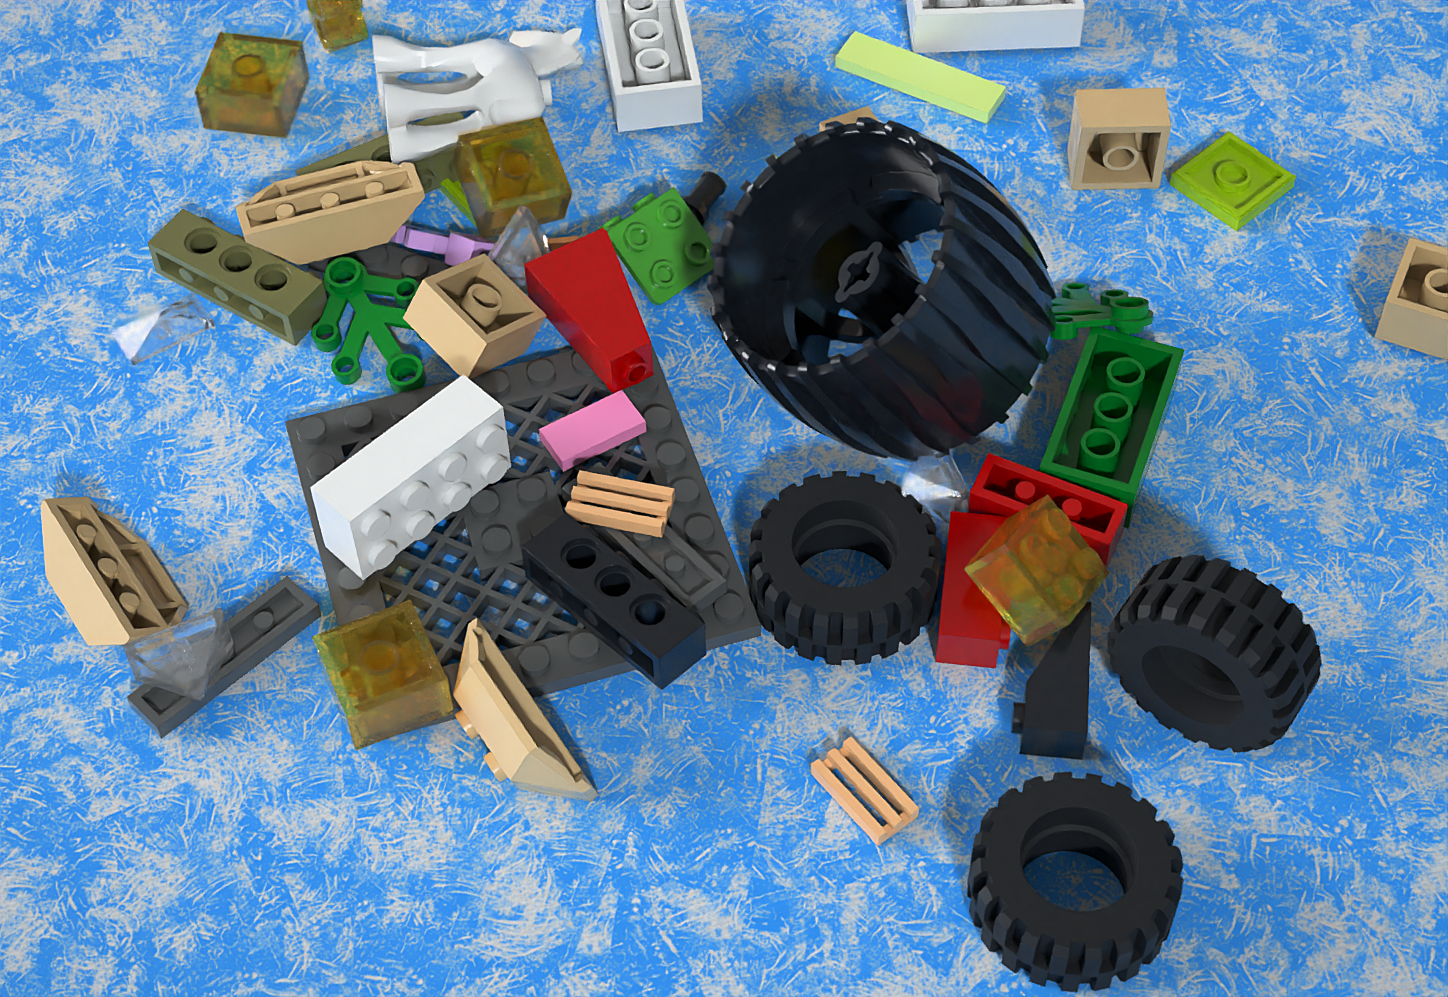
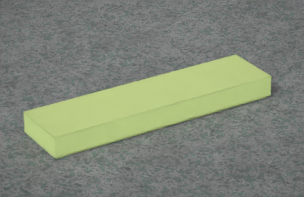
M856 31L853 32L835 56V67L985 124L989 122L1006 94V86Z

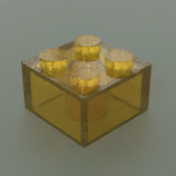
M219 32L195 89L204 129L287 138L310 79L302 41Z
M543 117L458 136L453 166L481 237L486 238L565 219L573 192Z
M1048 494L1006 519L964 568L1027 648L1068 626L1110 573L1097 552L1090 548L1070 523L1068 516L1058 508Z
M411 599L312 636L321 671L355 751L454 713L447 677Z

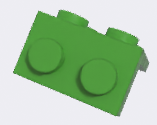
M672 187L659 197H656L653 192L648 194L631 207L635 213L624 220L620 215H617L599 228H604L608 232L616 254L654 305H662L714 268L715 261L710 255L713 241L675 187Z

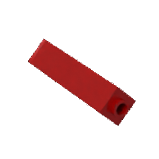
M604 228L524 264L528 297L547 315L546 318L613 394L632 385L639 384L654 375L651 340L608 232Z

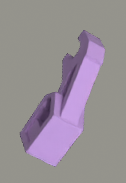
M404 224L390 239V241L396 243H403V246L446 255L444 263L451 266L458 265L485 253L499 267L503 245L481 236L461 232H450V235Z

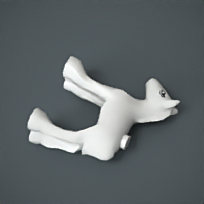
M573 28L565 33L557 30L513 31L509 42L489 38L452 47H422L391 36L372 35L381 117L386 116L391 162L397 165L403 162L413 163L451 147L476 143L495 137L521 134L536 125L539 118L543 115L546 106L552 105L550 80L547 78L562 70H573L584 64L582 56L574 45L579 41L582 29ZM452 71L466 74L451 81L436 83H414L398 79V76L404 73ZM476 110L468 118L448 124L432 126L407 124L410 121L426 117Z

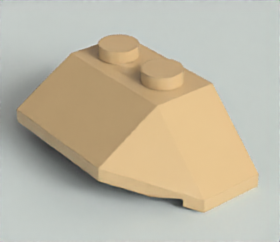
M362 160L273 182L256 193L248 202H242L235 208L246 243L297 265H302L388 243L424 200L425 194L413 163L403 162L397 165L384 161Z
M88 496L43 499L40 507L46 578L87 645H127L171 640L186 615L188 606L146 541L118 519L99 511V505Z
M478 618L474 619L468 624L453 693L454 698L462 708V710L455 714L456 719L471 740H474L479 735L490 750L489 753L483 756V759L500 783L509 778L520 790L585 801L594 800L599 794Z

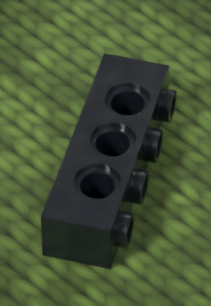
M565 513L521 546L526 578L661 690L707 655L706 626L699 613L689 606L683 607L673 599L658 580L653 578L649 580L634 567L631 560L621 551L614 552L604 544L589 525H580Z

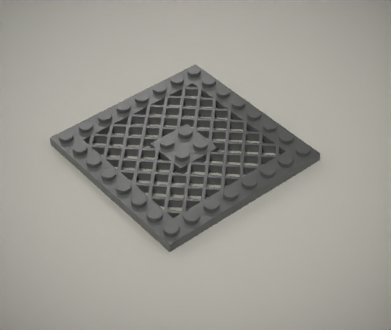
M651 343L654 375L639 384L632 385L623 390L646 421V432L622 443L618 449H609L595 456V458L607 462L606 468L614 476L622 468L638 475L635 481L644 483L651 481L654 485L675 489V501L667 525L727 580V593L699 612L706 626V651L761 636V624ZM575 350L490 370L470 379L503 406L506 421L520 426L513 437L507 435L511 463L516 456L533 463L526 473L510 467L500 479L504 483L497 484L499 482L497 481L488 484L471 497L465 507L450 513L444 518V520L451 522L443 535L431 530L426 537L421 540H415L398 553L387 567L373 572L364 580L325 547L310 487L456 379L285 421L369 743L456 719L455 714L462 710L453 696L460 662L450 665L448 663L452 658L458 661L461 660L462 643L466 637L468 624L476 618L487 630L498 648L501 645L509 648L501 652L532 698L637 670L580 622L577 626L558 619L564 609L556 602H552L546 613L528 605L536 593L548 596L526 578L521 546L564 515L562 506L566 507L567 503L563 500L561 488L575 479L579 470H588L589 468H586L585 465L589 460L563 472L545 446L541 449L526 442L534 432L539 434L540 428L552 423L544 419L550 409L567 416L589 406L595 398L601 400L613 394ZM637 445L642 459L630 455ZM546 468L562 474L555 485L550 471L543 472ZM464 529L466 530L470 546L456 541ZM598 534L600 540L604 544H606L614 552H617V550H615L600 534ZM417 541L433 547L425 560L409 553ZM446 554L463 560L455 573L439 567ZM399 566L415 572L407 585L390 579ZM476 567L481 582L488 580L485 586L468 579ZM429 579L445 586L436 599L420 592ZM506 579L523 586L516 599L498 592ZM382 592L397 598L388 612ZM458 592L475 599L467 612L450 605ZM410 605L426 611L418 625L401 618ZM489 605L505 612L497 626L480 619ZM440 618L457 625L448 639L431 632ZM518 619L536 626L528 639L510 632ZM393 631L408 638L399 652ZM549 632L558 635L545 639ZM422 644L438 651V654L429 666L413 659V656ZM404 672H407L411 675L405 677Z

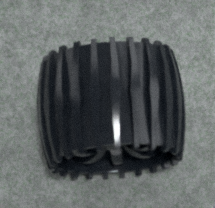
M858 117L856 123L846 125L838 121L826 123L825 131L811 137L805 133L800 134L794 138L796 145L780 157L772 153L765 159L769 166L752 184L748 180L742 184L740 189L745 194L739 200L733 212L725 211L721 221L726 227L720 243H712L710 255L715 262L713 275L707 276V289L713 296L714 305L710 308L711 316L722 332L723 341L747 374L778 405L811 429L847 447L885 459L891 457L905 462H916L922 456L930 455L936 458L950 455V449L963 443L972 446L981 440L980 433L988 429L996 421L1003 424L1010 417L1006 412L1022 393L1026 396L1029 395L1033 389L1029 382L1035 374L1039 363L1045 365L1049 356L1046 344L1049 332L1056 329V318L1052 312V300L1056 298V293L1047 271L1048 266L1035 239L1018 213L983 174L949 148L912 128L892 120H888L885 124L870 117ZM935 229L938 233L944 232L941 249L934 250L931 261L935 266L929 280L925 283L919 277L903 242L907 240L912 244L920 239L919 234ZM840 310H848L858 319L840 316ZM837 340L862 344L864 347L848 357L843 354H838L831 358L828 357L830 341Z

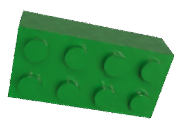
M1098 326L1091 327L1041 461L1039 472L1128 504L1124 528L1129 529L1177 386L1184 349Z

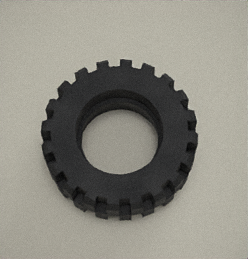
M833 471L832 477L821 478L820 474L804 478L803 485L799 487L795 483L789 485L779 492V501L773 498L763 507L761 518L754 522L750 533L749 595L754 608L757 610V616L761 625L768 632L774 630V640L784 648L790 649L792 646L798 648V656L814 661L815 656L826 658V664L841 666L842 660H854L855 665L871 663L872 656L880 654L883 659L897 653L899 642L903 645L910 644L920 635V627L928 624L933 614L934 602L937 601L941 543L940 539L936 536L937 527L931 516L926 512L922 513L923 505L911 494L905 497L901 495L902 488L888 480L882 484L875 481V475L860 472V477L847 476V471ZM834 549H850L863 552L875 558L887 569V572L878 579L864 585L838 587L814 579L800 566L821 552Z
M1189 555L1183 558L1178 556L1153 565L1144 574L1109 626L1110 631L1107 634V648L1113 672L1120 674L1121 686L1127 693H1132L1137 698L1136 704L1146 713L1150 711L1158 717V722L1169 730L1174 728L1183 733V738L1194 743L1199 741L1208 743L1209 748L1220 751L1231 748L1233 752H1248L1253 749L1256 751L1270 746L1276 740L1281 739L1287 732L1319 680L1322 663L1319 645H1316V635L1310 624H1304L1303 613L1294 603L1289 604L1282 598L1283 592L1270 583L1267 586L1256 578L1258 574L1246 568L1239 570L1231 567V562L1219 558L1208 561L1204 555Z
M1056 772L1051 781L1045 782L1042 776L1024 781L1021 793L1017 788L1009 789L999 797L998 807L989 808L981 820L980 832L975 834L972 848L967 896L971 899L969 912L973 925L978 928L982 927V942L990 952L995 953L1000 949L1003 952L1001 964L1013 973H1017L1022 968L1030 973L1029 982L1045 987L1047 980L1061 983V991L1078 992L1079 984L1090 983L1091 990L1093 991L1107 989L1111 986L1113 976H1117L1119 981L1126 982L1138 975L1141 963L1143 965L1151 964L1160 953L1163 941L1167 940L1182 893L1184 879L1180 874L1183 868L1181 850L1176 845L1172 846L1175 834L1168 822L1165 820L1157 822L1155 820L1158 809L1146 798H1142L1138 802L1131 797V788L1119 782H1116L1114 787L1101 782L1102 776L1086 773L1085 779L1072 778V772ZM1070 851L1085 854L1100 861L1113 872L1119 880L1125 895L1114 904L1099 910L1073 911L1064 909L1041 897L1027 881L1023 869L1036 858L1048 853Z

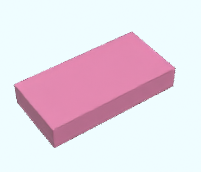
M620 390L540 428L539 435L544 446L564 472L645 433L646 421L623 390Z

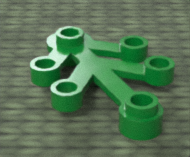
M340 257L330 262L323 277L324 288L329 295V299L320 322L312 328L311 336L317 349L320 351L331 352L337 349L342 342L338 324L348 302L355 311V315L341 352L331 363V369L336 380L341 384L350 385L360 379L362 368L358 360L369 334L388 364L386 376L391 388L396 393L422 388L426 383V373L421 360L415 355L404 354L387 326L414 330L403 317L419 288L418 282L409 277L398 280L369 275L363 264L350 257ZM407 290L414 291L409 296H401V294ZM366 293L394 297L397 305L401 308L373 304ZM325 333H333L328 339H320ZM344 366H353L348 372H340ZM414 376L411 380L402 382L404 378Z
M1081 282L1066 283L1061 286L1062 298L1056 297L1052 300V312L1056 318V329L1049 332V336L1053 339L1068 340L1078 336V328L1108 325L1114 326L1115 331L1120 333L1137 334L1144 330V326L1153 323L1154 314L1149 310L1148 300L1140 297H1128V292L1125 290L1110 289L1102 291L1100 293V305H1098L1089 293L1088 284Z

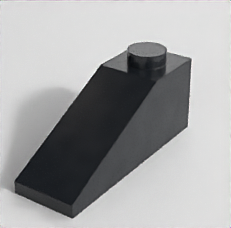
M1080 602L1026 682L1023 703L1013 702L1011 733L1020 734L1019 754L1082 760L1088 734L1091 602Z

